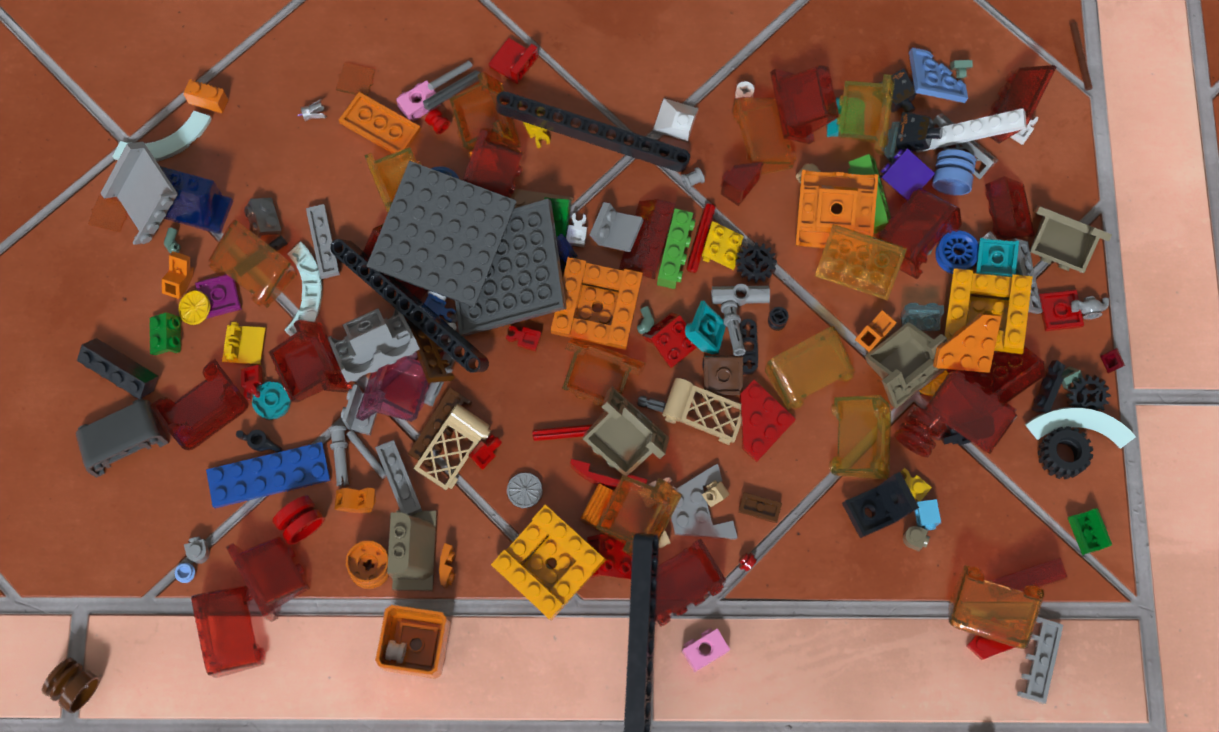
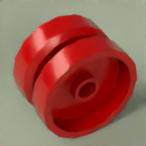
M308 495L288 503L273 517L272 522L279 531L284 530L282 536L289 545L304 540L320 528L325 521L324 516L318 509L313 510L315 504Z

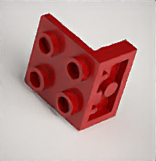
M508 38L489 62V67L518 84L538 59V47L531 43L528 48H525Z
M672 312L653 326L649 332L642 335L646 342L654 344L667 365L671 368L697 348L685 335L686 323L682 317Z
M602 534L587 537V543L606 559L591 578L608 576L631 579L632 539Z

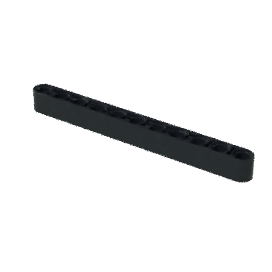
M503 91L497 95L496 111L501 115L676 172L685 171L689 164L690 153L685 149L510 92ZM660 153L666 154V157L661 156Z
M336 239L331 243L330 250L334 256L467 371L477 373L488 369L489 360L484 354L394 277L370 269L368 274L367 264L370 257L350 240ZM449 336H450V338H451L450 344L448 343V337H449ZM476 360H478L479 363L478 367H476L475 365Z
M636 533L633 539L624 732H650L659 538L656 534Z

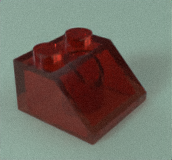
M762 162L734 165L731 170L728 169L722 177L721 195L737 206H740L760 180L764 164Z

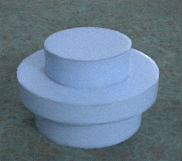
M189 563L178 565L175 570L176 579L181 583L192 581L196 573L195 568Z

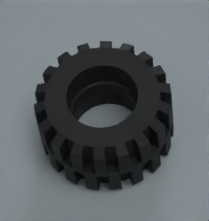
M1066 426L1064 429L1059 427L1049 433L1042 440L1043 442L1040 443L1039 448L1041 449L1038 451V456H1041V458L1038 459L1039 463L1044 464L1042 468L1044 471L1048 469L1050 476L1055 474L1058 479L1062 477L1064 479L1073 478L1091 464L1093 446H1089V443H1091L1090 439L1086 440V434L1084 432L1080 434L1077 428L1071 430L1070 426ZM1057 444H1065L1072 449L1074 453L1073 462H1066L1058 456Z

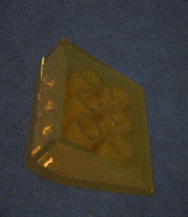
M833 224L815 277L888 300L907 248Z

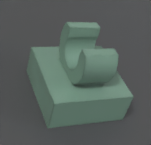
M954 60L950 63V70H956V79L967 77L966 70L973 67L972 60Z
M1073 367L1064 369L1062 385L1065 390L1070 391L1068 387H1070V383L1073 380L1079 381L1078 376H1082L1079 369Z

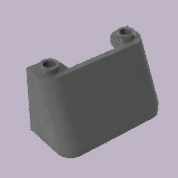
M143 398L135 400L132 405L94 423L80 426L75 433L86 471L96 478L105 474L104 467L110 468L111 463L145 447L150 449L152 448L151 445L154 444L162 447L169 443L152 403Z

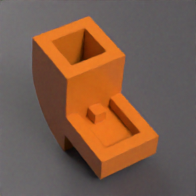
M174 251L171 252L169 255V271L162 278V294L180 299L186 292L194 272V268L190 267L189 256Z
M882 310L855 340L868 352H871L898 322Z
M342 488L336 490L334 510L353 513L372 512L376 502L375 489L364 488L355 490Z

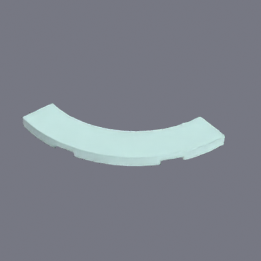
M193 111L186 123L176 132L164 139L145 143L156 161L170 158L188 148L189 144L197 137L199 138L208 127L212 118L209 115ZM119 142L113 155L115 160L119 159L126 144H128L127 142Z
M299 242L287 254L297 266L302 279V302L294 319L284 330L298 345L312 329L322 303V280L319 269L312 254L302 242Z
M1082 407L1059 408L1045 412L1024 424L1037 440L1059 427L1065 428L1066 426L1097 431L1108 437L1120 449L1136 437L1130 429L1115 418L1103 412Z

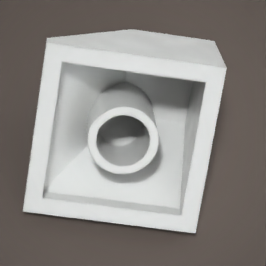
M664 98L653 132L688 142L699 108Z

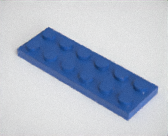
M322 442L206 469L214 509L331 481Z

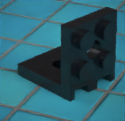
M901 472L892 475L876 488L842 503L860 539L899 522L919 508ZM865 508L872 512V517H868L865 514Z

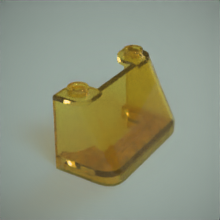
M832 326L772 358L767 363L765 373L789 410L801 407L805 404L804 400L807 396L837 380H843L844 382L851 380L854 377L855 369L836 328Z
M880 395L835 397L834 404H832V414L839 420L838 454L830 461V471L835 476L888 479L891 409L889 403Z

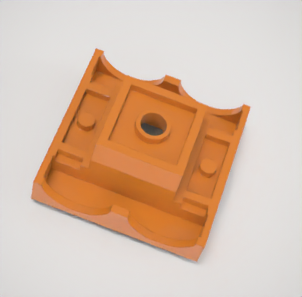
M802 170L796 246L872 252L878 174L858 175L844 172ZM834 204L842 206L843 210L840 214L832 213L831 207Z
M568 257L562 279L567 309L554 313L551 334L626 350L643 273L589 264L587 261ZM583 283L618 290L619 292L586 286ZM595 303H600L603 309L600 312H594L592 306Z

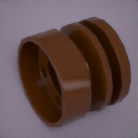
M69 657L52 670L43 684L42 693L50 696L52 701L59 700V706L68 713L73 714L90 700L98 688L100 678L89 670L83 671V665Z

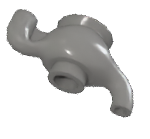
M1094 296L1084 298L1083 302L1074 300L1071 302V311L1078 312L1080 309L1084 315L1083 319L1099 318L1102 316L1101 312L1108 308L1109 298H1103L1102 303L1096 300Z

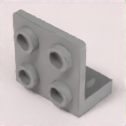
M603 202L590 236L599 246L630 252L643 223V218L618 213L610 203Z
M354 384L353 388H350L348 391V403L342 409L341 418L348 430L371 436L382 398L362 393L360 387Z

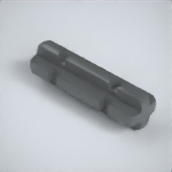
M640 395L637 405L644 408L647 406L648 409L663 412L666 403L662 400L648 399L646 396Z

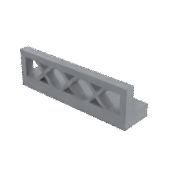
M943 113L937 115L933 120L934 126L937 124L943 127L955 124ZM975 140L960 143L963 147H960L959 144H956L954 148L942 147L944 150L967 149L970 154L977 157L976 161L983 162L986 167L982 172L979 173L976 169L974 171V175L979 179L998 161L997 158Z
M1016 238L1010 241H1019L1016 275L1033 276L1028 313L1040 314L1042 313V307L1029 252V244L1027 241Z

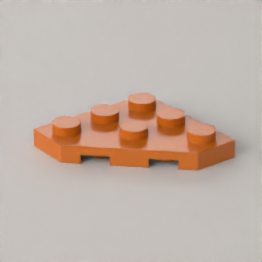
M979 313L974 317L975 320L967 326L964 325L953 334L951 339L937 346L933 366L941 369L990 373L1002 316Z

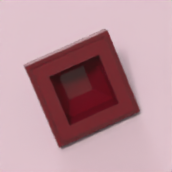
M1118 348L1100 356L1108 374L1125 366Z

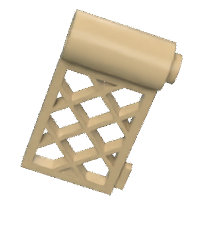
M675 378L662 415L667 422L674 424L676 421L682 422L719 437V442L730 445V442H735L741 425V404L694 386L687 380ZM695 392L702 394L705 402L696 405L693 398ZM713 400L720 401L723 409L714 412L710 402ZM707 404L711 414L702 417L698 407ZM734 407L740 410L737 418H731L728 411L729 408ZM695 409L699 418L694 422L686 419L688 411ZM724 411L728 422L720 425L716 414ZM711 416L716 423V427L712 429L708 428L704 422V419ZM730 423L733 429L732 436L724 434L722 426Z
M457 403L413 469L443 489L447 490L448 487L452 489L458 481L455 477L468 459V455L481 439L485 440L491 430L488 428L490 425ZM447 425L454 429L456 438L444 439L443 431ZM467 438L473 442L469 449L461 451L459 439ZM456 440L458 451L447 453L445 442ZM443 443L445 454L433 456V446ZM459 454V464L450 467L448 456ZM445 456L447 468L436 470L434 458ZM432 459L433 471L425 472L419 468L424 460ZM448 470L449 479L443 484L438 480L437 472ZM430 473H434L435 478L432 477V476L429 475V474H430Z

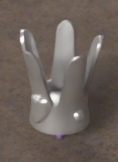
M321 99L309 106L301 107L302 114H298V116L303 115L305 121L313 118H327L325 114L317 113L324 110V106L319 103Z

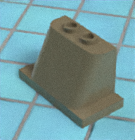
M1036 205L1033 212L1042 215V219L1029 252L1041 256L1040 260L1051 264L1052 261L1059 263L1058 267L1066 271L1072 268L1084 273L1099 239L1110 241L1112 234Z
M908 322L865 356L867 363L883 379L882 383L891 406L895 409L946 370L933 366L937 346L947 342V338L944 335L940 334L935 339H932Z
M611 387L607 391L602 404V408L605 411L584 434L583 440L591 446L596 454L606 459L609 466L615 467L621 474L627 477L652 453L661 459L666 453L669 437L614 387Z
M400 510L391 512L387 573L393 579V591H433L437 511H421L413 515L401 513Z

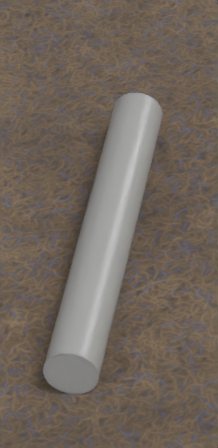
M470 61L463 63L430 82L428 88L430 90L437 88L471 68L472 63Z
M350 430L346 434L377 474L384 479L386 474L383 467L353 430Z

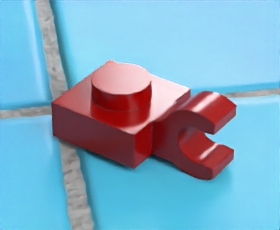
M491 434L487 438L486 444L481 441L468 456L483 470L495 458L496 455L493 451L502 444V441Z

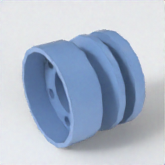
M955 149L944 150L938 153L932 184L933 188L947 195H965L971 192L976 165L975 156Z

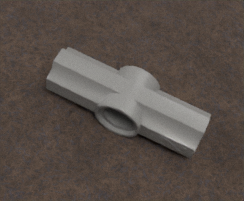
M745 284L712 287V304H724L729 301L736 302L737 306H743L746 303H769L770 289L769 286H747ZM742 292L745 294V297L740 298L736 293Z

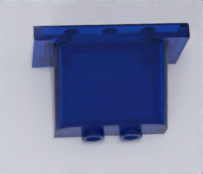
M160 166L178 194L163 219L221 234L233 203L232 198L223 196L212 180Z

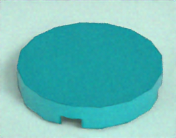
M269 381L257 387L260 390V397L257 398L253 395L252 406L259 416L264 419L274 420L287 413L291 405V394L283 384Z

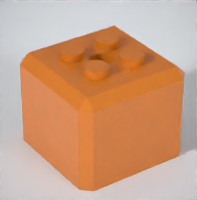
M390 605L385 609L376 663L380 668L388 672L433 679L438 678L442 675L451 623L442 612ZM414 639H420L422 642L419 650L411 648V642ZM390 640L395 641L397 644H407L402 664L397 663L393 659L390 661L385 660Z

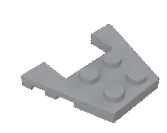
M718 464L678 487L674 493L665 496L675 535L704 536L719 539L728 538L731 540L738 538L733 521L713 525L707 502L702 496L704 493L703 487L714 480L722 482Z

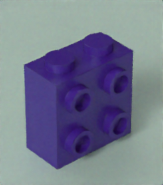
M905 148L904 150L900 149L893 158L895 160L891 164L887 163L882 168L880 177L906 201L910 202L935 173L909 149Z

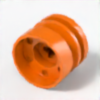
M362 541L356 543L349 550L346 556V567L351 580L357 586L364 589H374L387 581L389 577L387 573L388 555L379 543ZM372 563L373 568L367 571L365 566H369Z

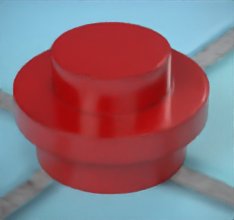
M745 553L739 560V568L741 570L744 569L746 572L749 571L757 561L754 557L755 555L753 553Z

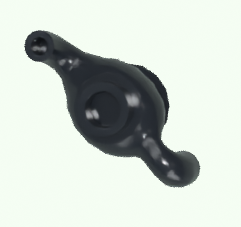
M241 430L236 432L237 438L247 441L248 446L255 451L271 449L277 453L282 452V447L273 443L269 436L261 430H253L248 435Z

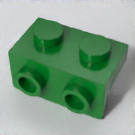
M544 197V200H551L556 237L566 238L571 200Z
M166 312L150 317L151 355L156 356L169 351L174 353L181 352V324L179 316Z
M1098 508L1068 517L1082 555L1112 546Z

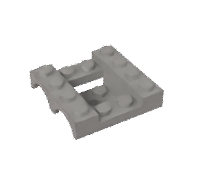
M396 308L390 319H383L379 309H376L343 324L347 334L343 340L334 339L332 336L328 337L347 383L356 381L365 374L376 372L379 368L387 364H393L398 359L411 356L420 350L403 314Z

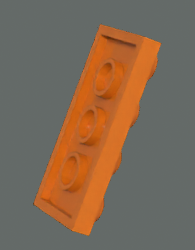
M358 92L339 119V123L399 158L404 155L421 130L419 125L361 92Z

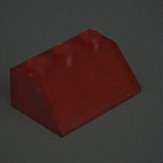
M1005 176L985 184V194L989 200V213L993 219L995 235L1003 239L1034 236L1035 233L1024 184Z

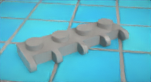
M1035 617L1034 621L1041 624L1038 635H1030V639L1037 641L1034 655L1026 654L1025 657L1032 660L1029 675L1021 674V678L1028 680L1025 693L1018 691L1017 696L1046 704L1063 624Z

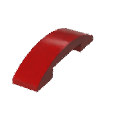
M575 459L570 461L571 468L578 475L597 486L601 484L611 490L633 491L647 485V479L628 474L627 481L625 482L589 472V463Z

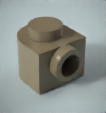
M918 526L910 527L903 534L904 544L916 551H920L922 547L926 548L930 536H927L928 530Z

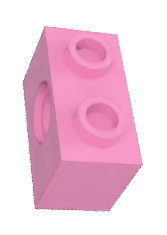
M427 80L423 83H418L412 90L400 94L396 99L400 111L406 119L412 122L433 110H427L423 105L424 100L436 94L434 89L430 90L428 88L429 82ZM416 99H421L420 102H414Z
M710 628L701 634V639L697 641L692 639L684 644L685 648L682 650V653L694 673L730 651L718 629L713 631ZM701 644L709 645L710 653H701L699 646Z

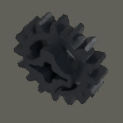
M755 242L754 246L748 243L747 249L741 248V253L737 254L738 259L735 262V265H738L737 272L742 271L741 278L747 276V282L754 279L755 283L758 282V279L765 282V276L771 278V272H775L776 267L774 266L777 264V260H773L776 254H770L771 247L765 249L764 243L760 247ZM755 257H756V261H757V264H758V267H757V268H756V264H755V261H754V260H755Z
M1086 374L1085 379L1082 376H1078V382L1072 381L1074 386L1068 387L1071 393L1066 394V397L1071 399L1067 402L1070 406L1096 411L1098 409L1105 410L1103 404H1109L1106 398L1111 397V394L1106 392L1110 388L1104 385L1106 382L1103 379H1099L1096 375L1091 377V375Z

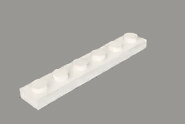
M1018 109L939 127L943 130L942 138L932 139L929 149L916 152L1027 129L1025 110Z

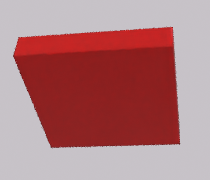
M1077 290L1039 294L1045 331L1081 328L1084 326L1080 309L1078 312L1071 311V302L1079 300Z

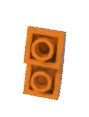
M444 543L439 565L441 586L447 589L448 584L452 585L455 578L454 569L447 566L448 563L451 564L455 557L454 548Z

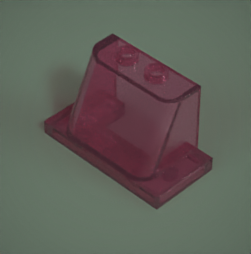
M405 356L398 359L395 363L387 364L376 372L371 373L356 418L363 421L375 413H380L410 422L417 419L418 413L424 405L423 397L429 389V384L420 362L410 356Z

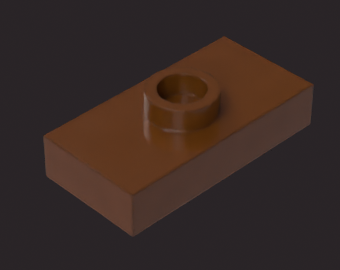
M743 493L738 513L777 523L782 503Z

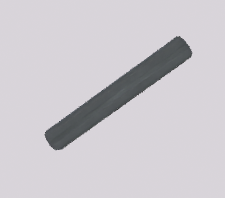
M474 71L424 100V108L431 110L482 79L481 73Z

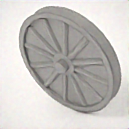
M519 473L509 481L507 495L515 506L529 508L537 504L541 499L542 485L535 475Z

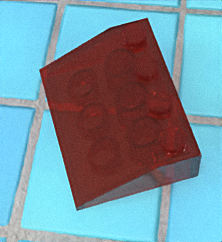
M1056 66L1020 67L1014 72L1011 71L1005 79L1007 81L1005 86L998 93V100L991 106L990 110L992 112L989 116L1024 109L1026 125H1028ZM1021 130L991 136L990 138L1000 144Z
M1025 346L1023 354L994 351L990 373L947 369L951 382L968 403L983 417L991 415L1045 376L1044 361Z

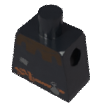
M904 68L875 85L872 94L891 112L894 113L902 108L904 112L912 113L916 109L911 102L917 93H915V88Z
M902 112L896 145L899 150H904L905 148L910 151L926 150L930 148L932 139L942 138L943 130L942 128H935L932 119L928 116Z

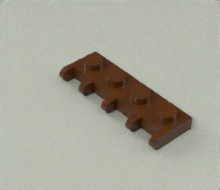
M407 320V324L420 348L416 353L427 382L452 381L455 378L453 373H446L445 370L449 366L448 360H441L439 355L444 350L436 346L433 340L411 321Z
M449 388L411 447L408 455L419 460L457 403L459 405L465 403L470 406L472 402ZM447 425V427L443 431V434H446L447 436L451 437L453 433L447 430ZM437 444L433 446L432 450L438 453L442 452V449ZM424 460L422 462L429 468H432L433 464L427 460Z

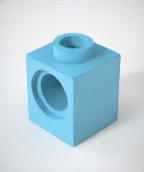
M937 499L917 502L919 508L914 511L917 526L928 531L936 529V526L941 523Z

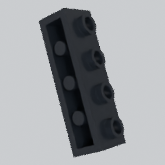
M97 338L81 345L77 361L86 368L95 371L101 377L108 379L117 387L124 389L136 398L141 399L154 392L159 377L155 373Z

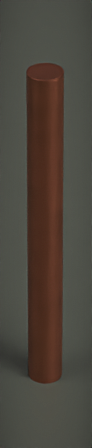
M1077 23L1070 24V29L1085 90L1088 91L1093 89L1078 25Z

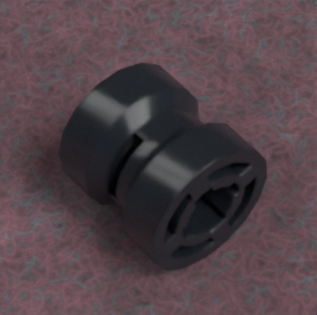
M775 307L771 310L768 317V325L771 329L779 331L785 328L789 317L786 309Z

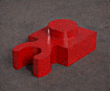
M509 326V331H513L515 334L514 336L506 335L507 341L514 342L517 340L518 347L536 352L542 332L523 327L521 332L515 326Z
M254 365L241 369V386L245 389L243 392L244 397L250 400V395L253 393L254 396L259 398L260 390L257 389V386L262 385V367Z

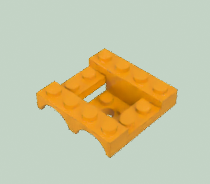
M954 268L945 329L947 341L964 325L967 326L975 320L974 317L979 313L998 314L1002 317L994 351L1023 354L1033 276L1014 274L1012 277L976 274L973 273V270ZM971 294L1007 297L1010 300L972 297Z
M545 504L532 518L533 521L506 550H503L491 565L549 620H553L606 559ZM549 535V537L541 544V546H540V547L532 554V556L522 565V563L531 555V553H532V552L540 545V543ZM550 558H555L557 561V566L554 569L547 568L546 563Z

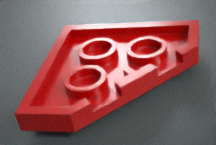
M753 380L740 393L742 449L757 462L796 419L760 384Z

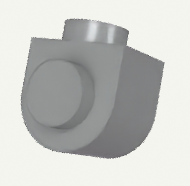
M200 537L189 539V543L184 544L186 556L197 564L206 562L210 556L208 542Z

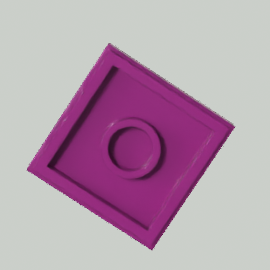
M233 273L195 282L197 291L204 293L210 301V311L207 318L242 310Z

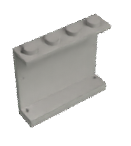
M144 142L126 144L101 191L104 199L117 197L136 225L139 232L134 237V245L146 244L152 240L153 235L178 195Z

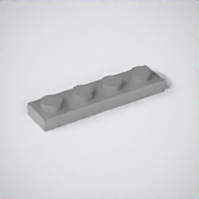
M325 205L306 208L321 279L340 275L337 258L330 250L333 240Z
M394 440L375 447L401 513L413 515L421 512V506Z

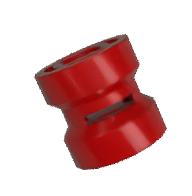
M437 108L429 112L425 118V122L432 126L438 135L445 132L451 124L450 120L443 117L442 112Z

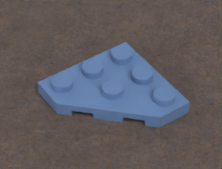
M911 48L909 57L915 93L962 103L967 101L968 94L965 83L951 76L952 72L942 63L939 65L932 59L933 55L929 51Z

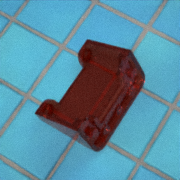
M216 359L208 363L203 369L202 374L206 380L176 402H173L169 397H163L150 405L169 434L184 450L195 449L243 414L248 408V401Z
M247 586L206 592L191 597L204 665L207 674L211 677L219 678L264 665L263 659H266L263 647L260 648L256 643L248 606L250 601L253 600V594Z

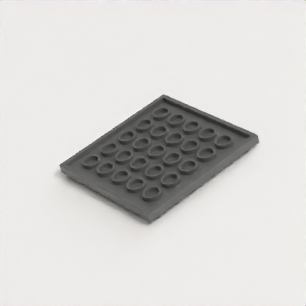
M409 161L367 267L475 308L517 201Z
M545 199L514 209L476 307L474 308L455 301L459 334L461 336L472 335L567 309L551 200Z

